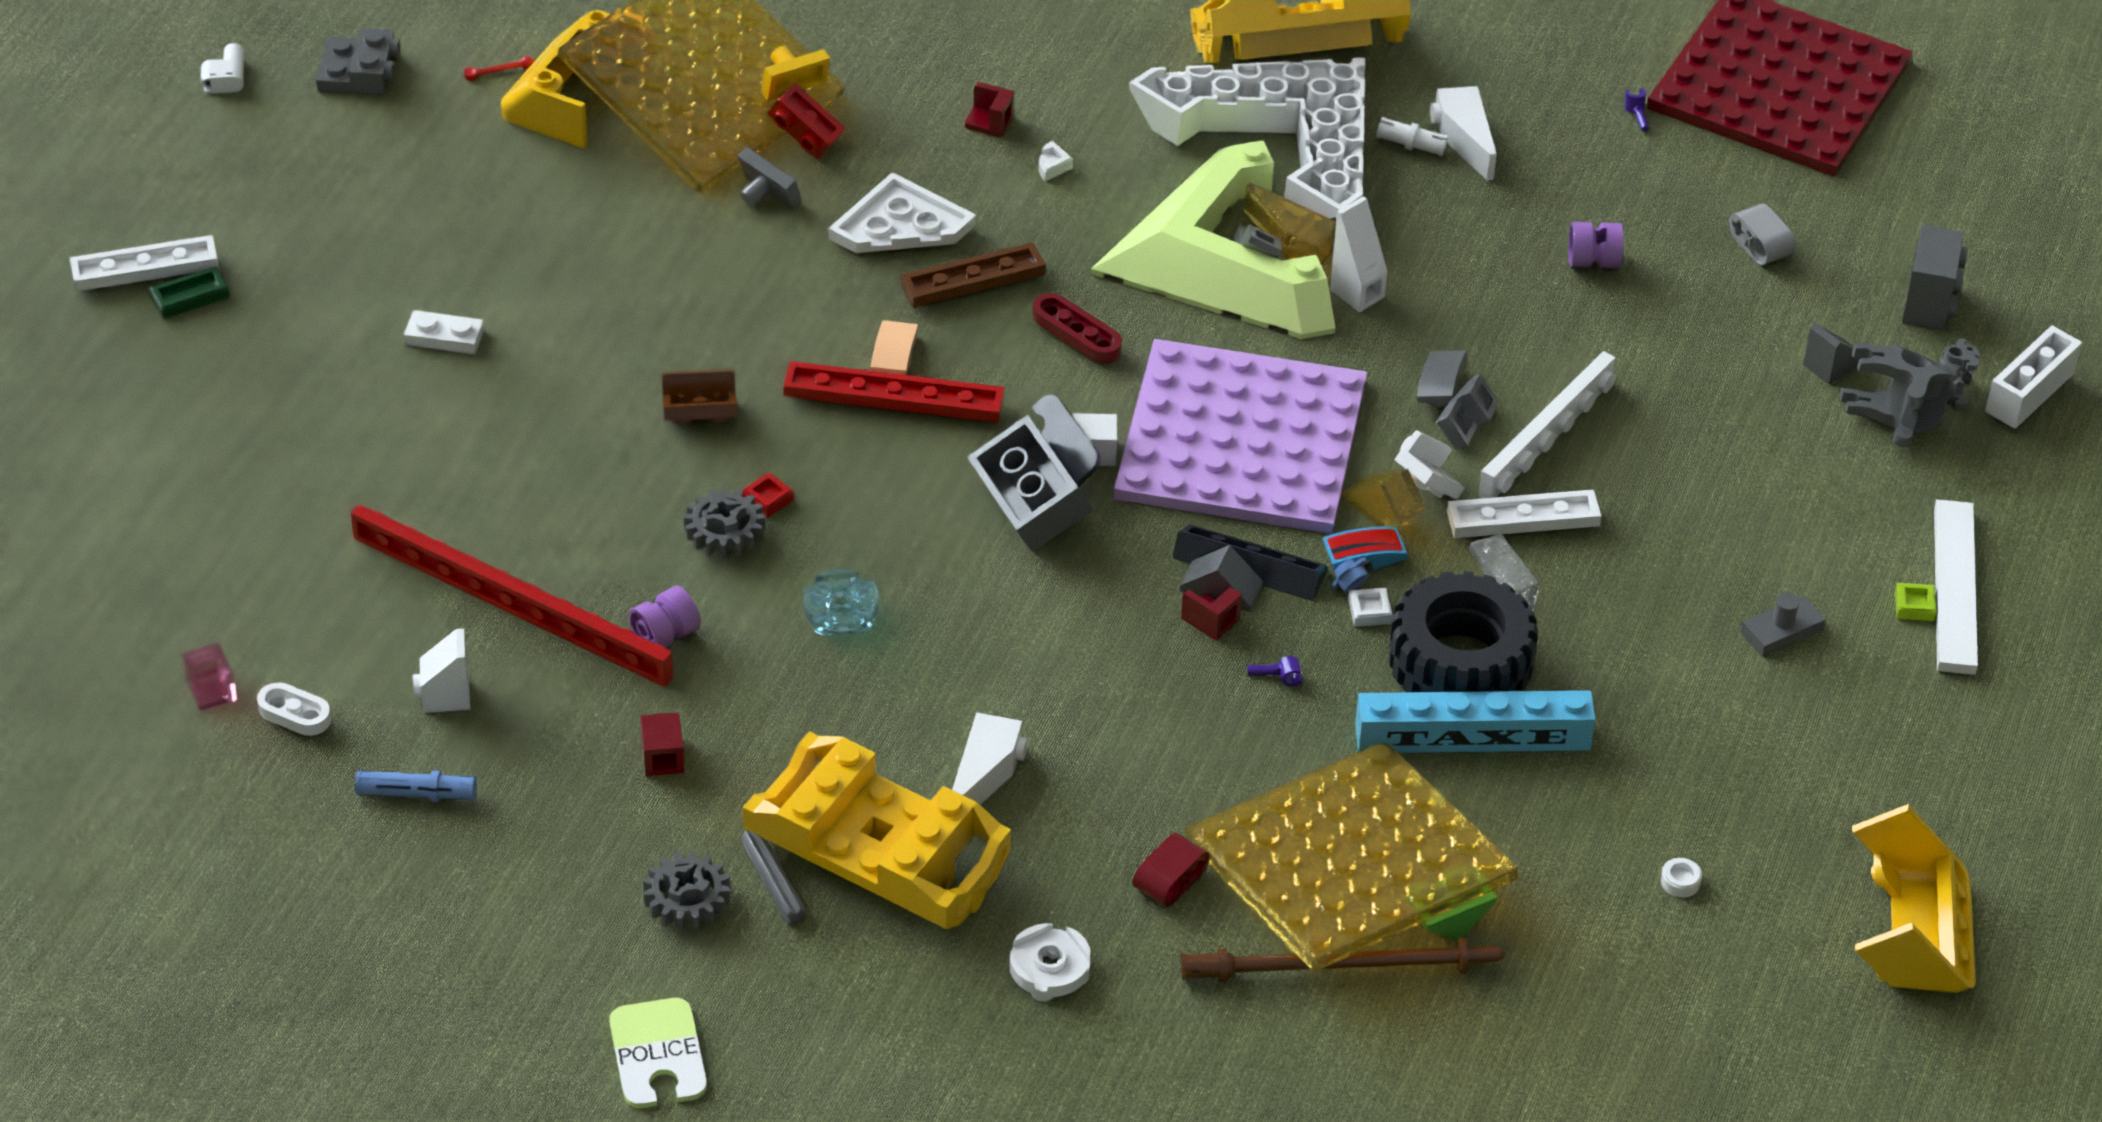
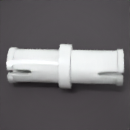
M1386 117L1381 118L1376 138L1403 144L1405 149L1412 151L1413 148H1417L1441 157L1444 154L1448 141V135L1419 128L1420 125L1416 123L1407 125L1386 119Z

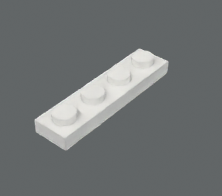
M213 235L70 257L76 291L196 273L212 267L219 269Z
M1594 490L1448 501L1447 514L1454 538L1598 527L1601 522V513Z

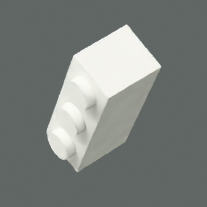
M2054 326L2049 327L1992 380L1985 412L2016 429L2075 373L2082 342Z

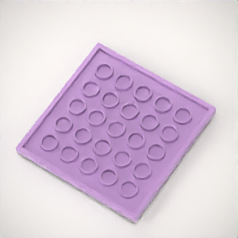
M1154 339L1116 479L1113 499L1333 534L1364 394L1367 372Z

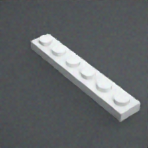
M1603 351L1481 471L1478 497L1495 498L1501 492L1506 493L1512 486L1514 479L1521 472L1526 473L1533 465L1534 460L1542 452L1546 453L1549 451L1555 439L1562 432L1566 433L1570 430L1575 419L1582 412L1586 413L1591 409L1595 399L1602 392L1607 393L1611 389L1616 378V374L1613 373L1616 357Z

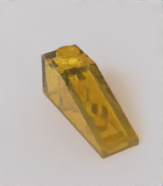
M1251 182L1246 186L1244 212L1260 230L1280 239L1283 250L1281 255L1285 259L1317 255L1322 265L1333 254L1336 221Z

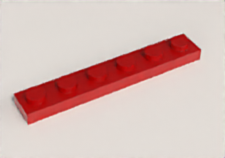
M790 361L783 384V396L999 423L1005 398V387Z

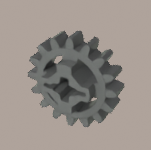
M723 487L721 494H716L713 489H709V497L704 498L697 495L695 496L696 505H687V514L684 515L687 541L694 540V549L696 550L706 547V555L711 556L715 551H720L722 558H726L728 551H733L734 554L740 556L742 547L753 550L754 540L762 541L763 530H765L763 505L755 504L754 495L744 498L743 490L738 489L734 494L729 493L728 487Z
M691 851L688 858H683L679 852H675L673 861L670 862L662 857L660 858V869L652 866L648 869L649 878L643 879L645 907H650L652 919L662 915V926L666 927L673 921L677 922V928L680 931L683 930L687 923H691L692 927L698 930L700 926L699 921L705 920L707 923L713 924L714 913L725 914V903H730L731 901L729 874H724L722 863L712 866V857L710 855L699 860L697 859L696 851Z

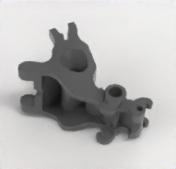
M1958 339L1955 345H1949L1945 348L1940 362H1935L1917 352L1896 344L1879 346L1870 343H1855L1852 356L1859 359L1857 365L1858 372H1872L1891 377L1888 390L1877 392L1842 388L1839 400L1846 403V414L1867 417L1881 424L1893 427L1895 432L1892 441L1900 447H1908L1913 434L1929 432L1939 426L1943 419L1947 402L1950 404L1955 403L1954 408L1956 409L1966 407L1968 399L1962 393L1964 384H1971L1973 371L1977 370L1980 361L1978 358L1980 352L1976 347L1967 345L1966 339Z

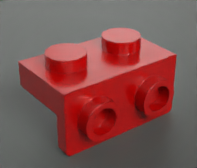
M795 82L766 113L780 129L785 130L798 141L803 150L811 153L817 159L825 153L846 129Z

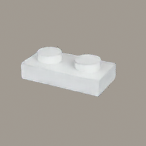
M413 310L404 333L405 345L475 354L484 332V323L482 319Z

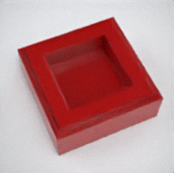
M770 472L742 489L744 498L754 495L755 504L763 505V514L766 518L794 501V490Z

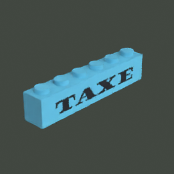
M1591 690L1358 693L1355 728L1358 753L1585 751L1591 749L1595 714Z

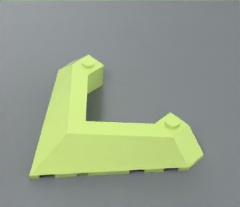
M1264 140L1219 149L1091 268L1092 275L1102 278L1108 274L1124 279V285L1150 293H1160L1166 295V298L1218 314H1222L1223 310L1241 315V321L1266 329L1270 325L1287 329L1289 336L1298 339L1334 334L1336 330L1328 280L1317 255L1282 261L1212 233L1221 222L1222 214L1228 207H1233L1239 199L1272 194L1274 162Z

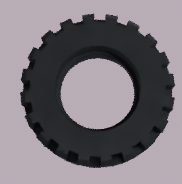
M1453 571L1443 572L1439 578H1435L1432 575L1423 579L1420 582V586L1415 584L1405 592V596L1400 598L1395 606L1388 655L1389 666L1393 669L1392 674L1400 685L1404 684L1403 690L1406 693L1524 691L1532 677L1538 641L1537 619L1534 611L1529 608V603L1520 593L1515 595L1513 587L1505 582L1499 584L1496 582L1495 577L1484 574V577L1475 576L1474 572L1463 571V574L1454 575ZM1451 635H1463L1478 639L1489 647L1472 651L1458 650L1442 644L1437 639Z

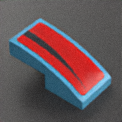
M1397 527L1359 528L1322 537L1334 572L1339 565L1349 559H1353L1356 562L1360 558L1365 557L1367 562H1370L1373 571L1409 559Z

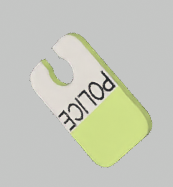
M669 998L618 1007L611 1013L610 1028L623 1096L628 1105L634 1108L657 1106L656 1093L651 1088L650 1083L652 1079L659 1075H670L677 1079L676 1095L678 1103L692 1101L704 1095L706 1091V1076L692 1009L687 1001L681 998Z

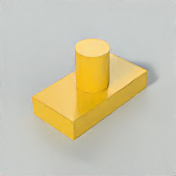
M780 46L776 48L771 54V60L774 65L764 68L761 93L769 101L781 97L794 82L803 90L826 83L831 57L822 49L795 58L788 47Z

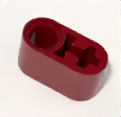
M1174 832L1140 864L1133 877L1132 885L1137 890L1168 908L1203 875L1210 861V853L1179 833Z

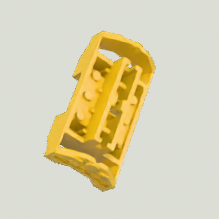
M1209 0L1199 8H1190L1192 34L1198 52L1203 54L1205 63L1219 62L1222 39L1226 35L1233 36L1235 59L1240 60L1373 45L1370 19L1379 18L1388 42H1402L1404 32L1408 31L1411 18L1410 0H1320L1321 3H1318V1L1298 3V6L1286 7V5L1277 6V0Z
M810 731L799 742L788 767L766 792L754 794L743 806L744 829L945 929L959 926L971 912H977L982 905L987 890L997 880L1011 850V829L1001 825L976 801L945 786L938 791L932 800L926 799L877 775L875 752L844 737L819 736ZM976 836L988 842L979 862L961 884L956 888L946 890L955 880V859L972 838Z

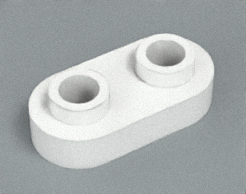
M272 683L263 687L257 695L259 713L264 719L297 733L309 736L317 735L324 732L331 723L329 704L323 698L291 685Z

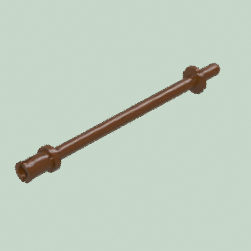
M1459 937L1456 947L1257 956H1233L1231 953H1227L1226 949H1217V953H1182L1181 977L1182 980L1218 977L1219 981H1228V977L1240 972L1457 964L1461 974L1466 973L1468 963L1501 961L1504 957V950L1500 946L1467 947L1465 937Z

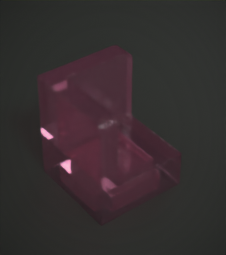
M219 642L181 654L185 679L199 710H207L237 700L234 676Z

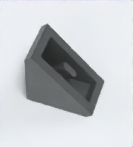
M1814 322L1809 332L1803 363L1805 367L1830 384L1855 369L1859 359L1853 358L1852 351L1854 346Z
M1229 545L1193 560L1180 584L1179 591L1186 592L1190 590L1200 597L1203 594H1208L1217 599L1231 587L1242 594L1241 609L1251 612L1263 588V580Z

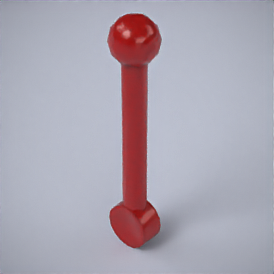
M524 56L520 61L481 69L468 67L464 70V78L467 81H474L481 75L519 67L528 69L534 63V60L530 56Z

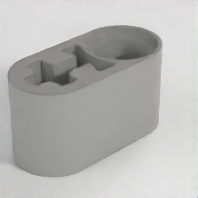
M1762 203L1734 213L1729 218V228L1732 236L1757 264L1765 265L1794 254L1796 242L1793 233L1768 205Z

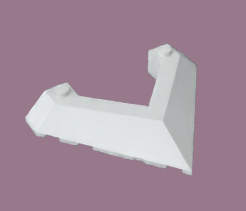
M1352 58V63L1336 64L1332 59L1303 60V62L1290 63L1289 61L1233 64L1232 69L1214 70L1213 65L1186 66L1185 72H1166V67L1149 69L1129 82V89L1152 131L1177 146L1200 131L1296 133L1301 168L1286 179L1282 210L1308 226L1336 217L1337 211L1344 205L1350 204L1363 196L1365 58Z

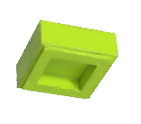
M1896 583L1895 603L1897 619L1935 621L1937 609L1934 585Z

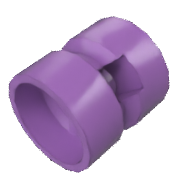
M1571 222L1568 242L1570 267L1590 268L1593 263H1597L1600 268L1621 267L1623 255L1622 223L1601 222L1598 228H1595L1591 222Z
M678 585L658 594L655 598V603L652 604L647 600L631 609L628 614L629 623L634 634L653 643L661 644L664 647L671 645L674 642V637L678 639L683 638L698 630L701 626V617L694 600L684 588Z

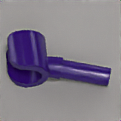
M1640 88L1639 95L1635 96L1630 94L1629 90H1626L1625 110L1634 113L1642 132L1648 131L1649 126L1644 114L1646 91Z
M1294 656L1283 657L1278 664L1247 666L1248 675H1281L1282 682L1286 686H1296L1302 682L1301 667L1299 661Z

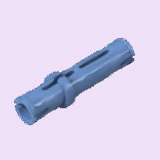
M358 770L355 778L356 795L429 798L430 802H440L441 799L475 801L477 796V777L442 775L441 771H432L431 774Z

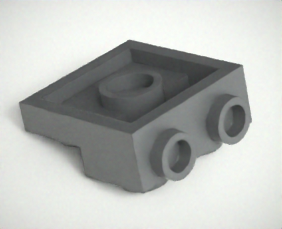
M360 28L358 38L328 36L316 78L317 91L385 95L388 81L394 80V59H399L400 39H395L394 30Z

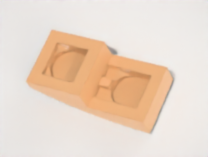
M883 320L876 339L870 371L907 375L911 365L912 349L917 340L918 324Z

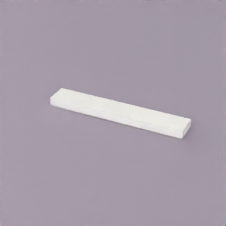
M1936 499L1934 530L1937 671L1976 675L1978 658L1973 503Z

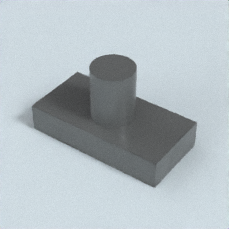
M748 147L738 155L744 176L751 181L740 192L741 198L748 206L755 208L769 194L792 210L803 201L797 182L791 176Z
M1782 593L1776 599L1775 608L1742 621L1740 632L1761 656H1765L1824 630L1826 619L1804 595L1797 597L1791 593Z

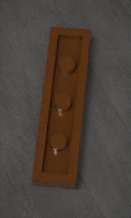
M1034 242L902 274L901 287L912 308L1044 276L1046 275V264Z

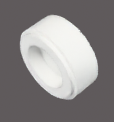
M1674 858L1665 863L1661 874V885L1667 893L1675 897L1684 898L1698 892L1702 880V871L1695 862L1686 858Z

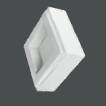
M1386 588L1349 590L1348 601L1354 627L1392 624L1393 615Z

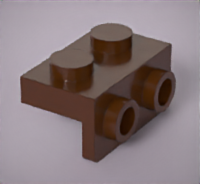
M733 369L662 373L664 421L685 425L692 423L694 419H708L710 422L722 423L729 421L730 418L738 417L735 371Z

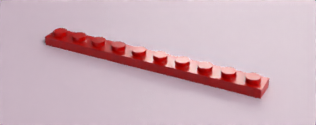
M358 504L350 512L353 539L663 687L672 680V651L666 649L663 645L646 640L627 628H621L604 620L595 613H589L572 605L566 599L553 596L539 589L534 584L526 583L509 575L502 569H496L479 561L473 555L460 552L446 545L441 540L433 539L416 531L409 525H403L386 517L380 511Z

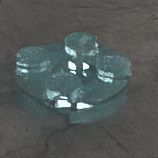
M832 569L820 573L815 577L816 582L811 584L809 588L808 584L803 591V612L817 634L821 636H829L831 634L845 635L855 632H866L873 627L874 619L879 611V592L875 583L869 578L867 582L859 578L856 571ZM836 599H844V602L847 604L838 605L836 604Z

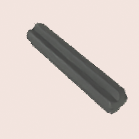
M745 831L742 834V845L785 922L793 924L796 921H802L805 917V907L768 841L750 831Z

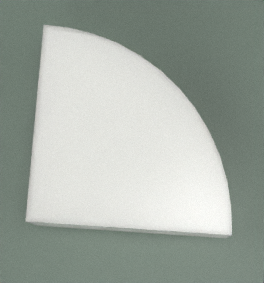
M1051 141L1042 149L1039 158V173L1044 181H1048L1072 169L1073 159L1054 141Z

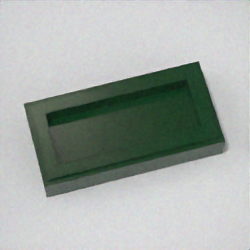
M217 267L149 288L150 298L162 319L230 298L229 287Z

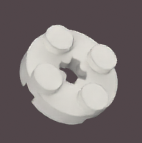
M1037 924L1022 931L1014 940L1013 949L1010 952V973L1021 988L1031 992L1034 999L1049 1001L1053 997L1074 992L1088 981L1091 950L1086 939L1072 928L1066 927V931H1063L1061 929H1053V924ZM1044 956H1048L1051 960L1059 959L1056 964L1043 963Z

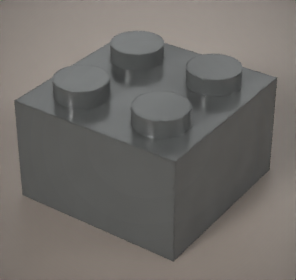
M1921 224L1902 323L1944 331L1947 317H1955L1958 297L1952 296V294H1958L1961 290L1964 271L1958 270V268L1964 269L1968 252L1967 247H1962L1964 232Z

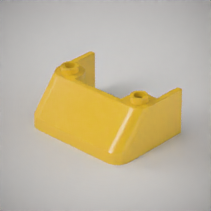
M594 10L585 14L558 35L501 100L502 117L510 123L585 149L588 145L585 103L559 94L563 89L564 82L590 53L650 73L652 71L650 27L601 10Z
M1909 804L1852 826V832L1874 855V866L1871 867L1872 878L1879 888H1884L1891 896L1892 931L1855 944V951L1875 970L1878 978L1891 987L1960 993L1975 986V958L1971 881L1962 861Z

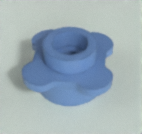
M1363 557L1356 562L1353 559H1349L1339 565L1335 570L1337 578L1331 584L1332 588L1337 589L1341 587L1345 593H1349V590H1355L1360 587L1369 577L1368 572L1363 567L1367 563V559Z

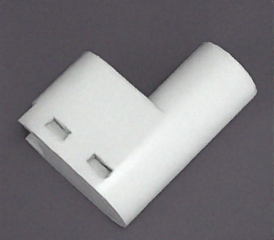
M227 45L224 48V59L203 62L201 65V84L204 86V92L229 93L238 92L243 88L244 49L241 45Z

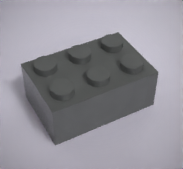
M1029 415L967 457L1032 553L1094 510Z

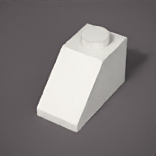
M464 629L454 630L420 658V674L413 675L414 697H422L424 713L470 710V687Z

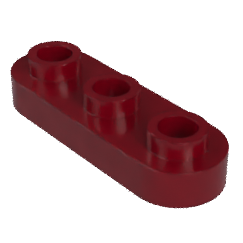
M1046 293L1034 300V321L1096 362L1108 363L1116 360L1121 355V335L1059 294Z

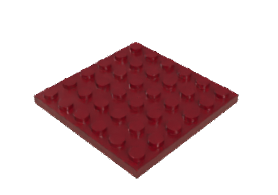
M1718 0L1648 97L1646 108L1835 177L1911 63L1913 51L1840 26L1834 22L1820 19L1803 11L1789 8L1772 0Z

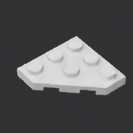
M892 172L828 228V237L830 240L855 253L956 244L976 226V214Z

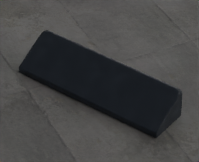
M1192 524L1187 525L1178 532L1173 552L1174 559L1191 564L1197 558L1231 545L1263 580V586L1308 600H1312L1317 595L1329 568L1327 565Z

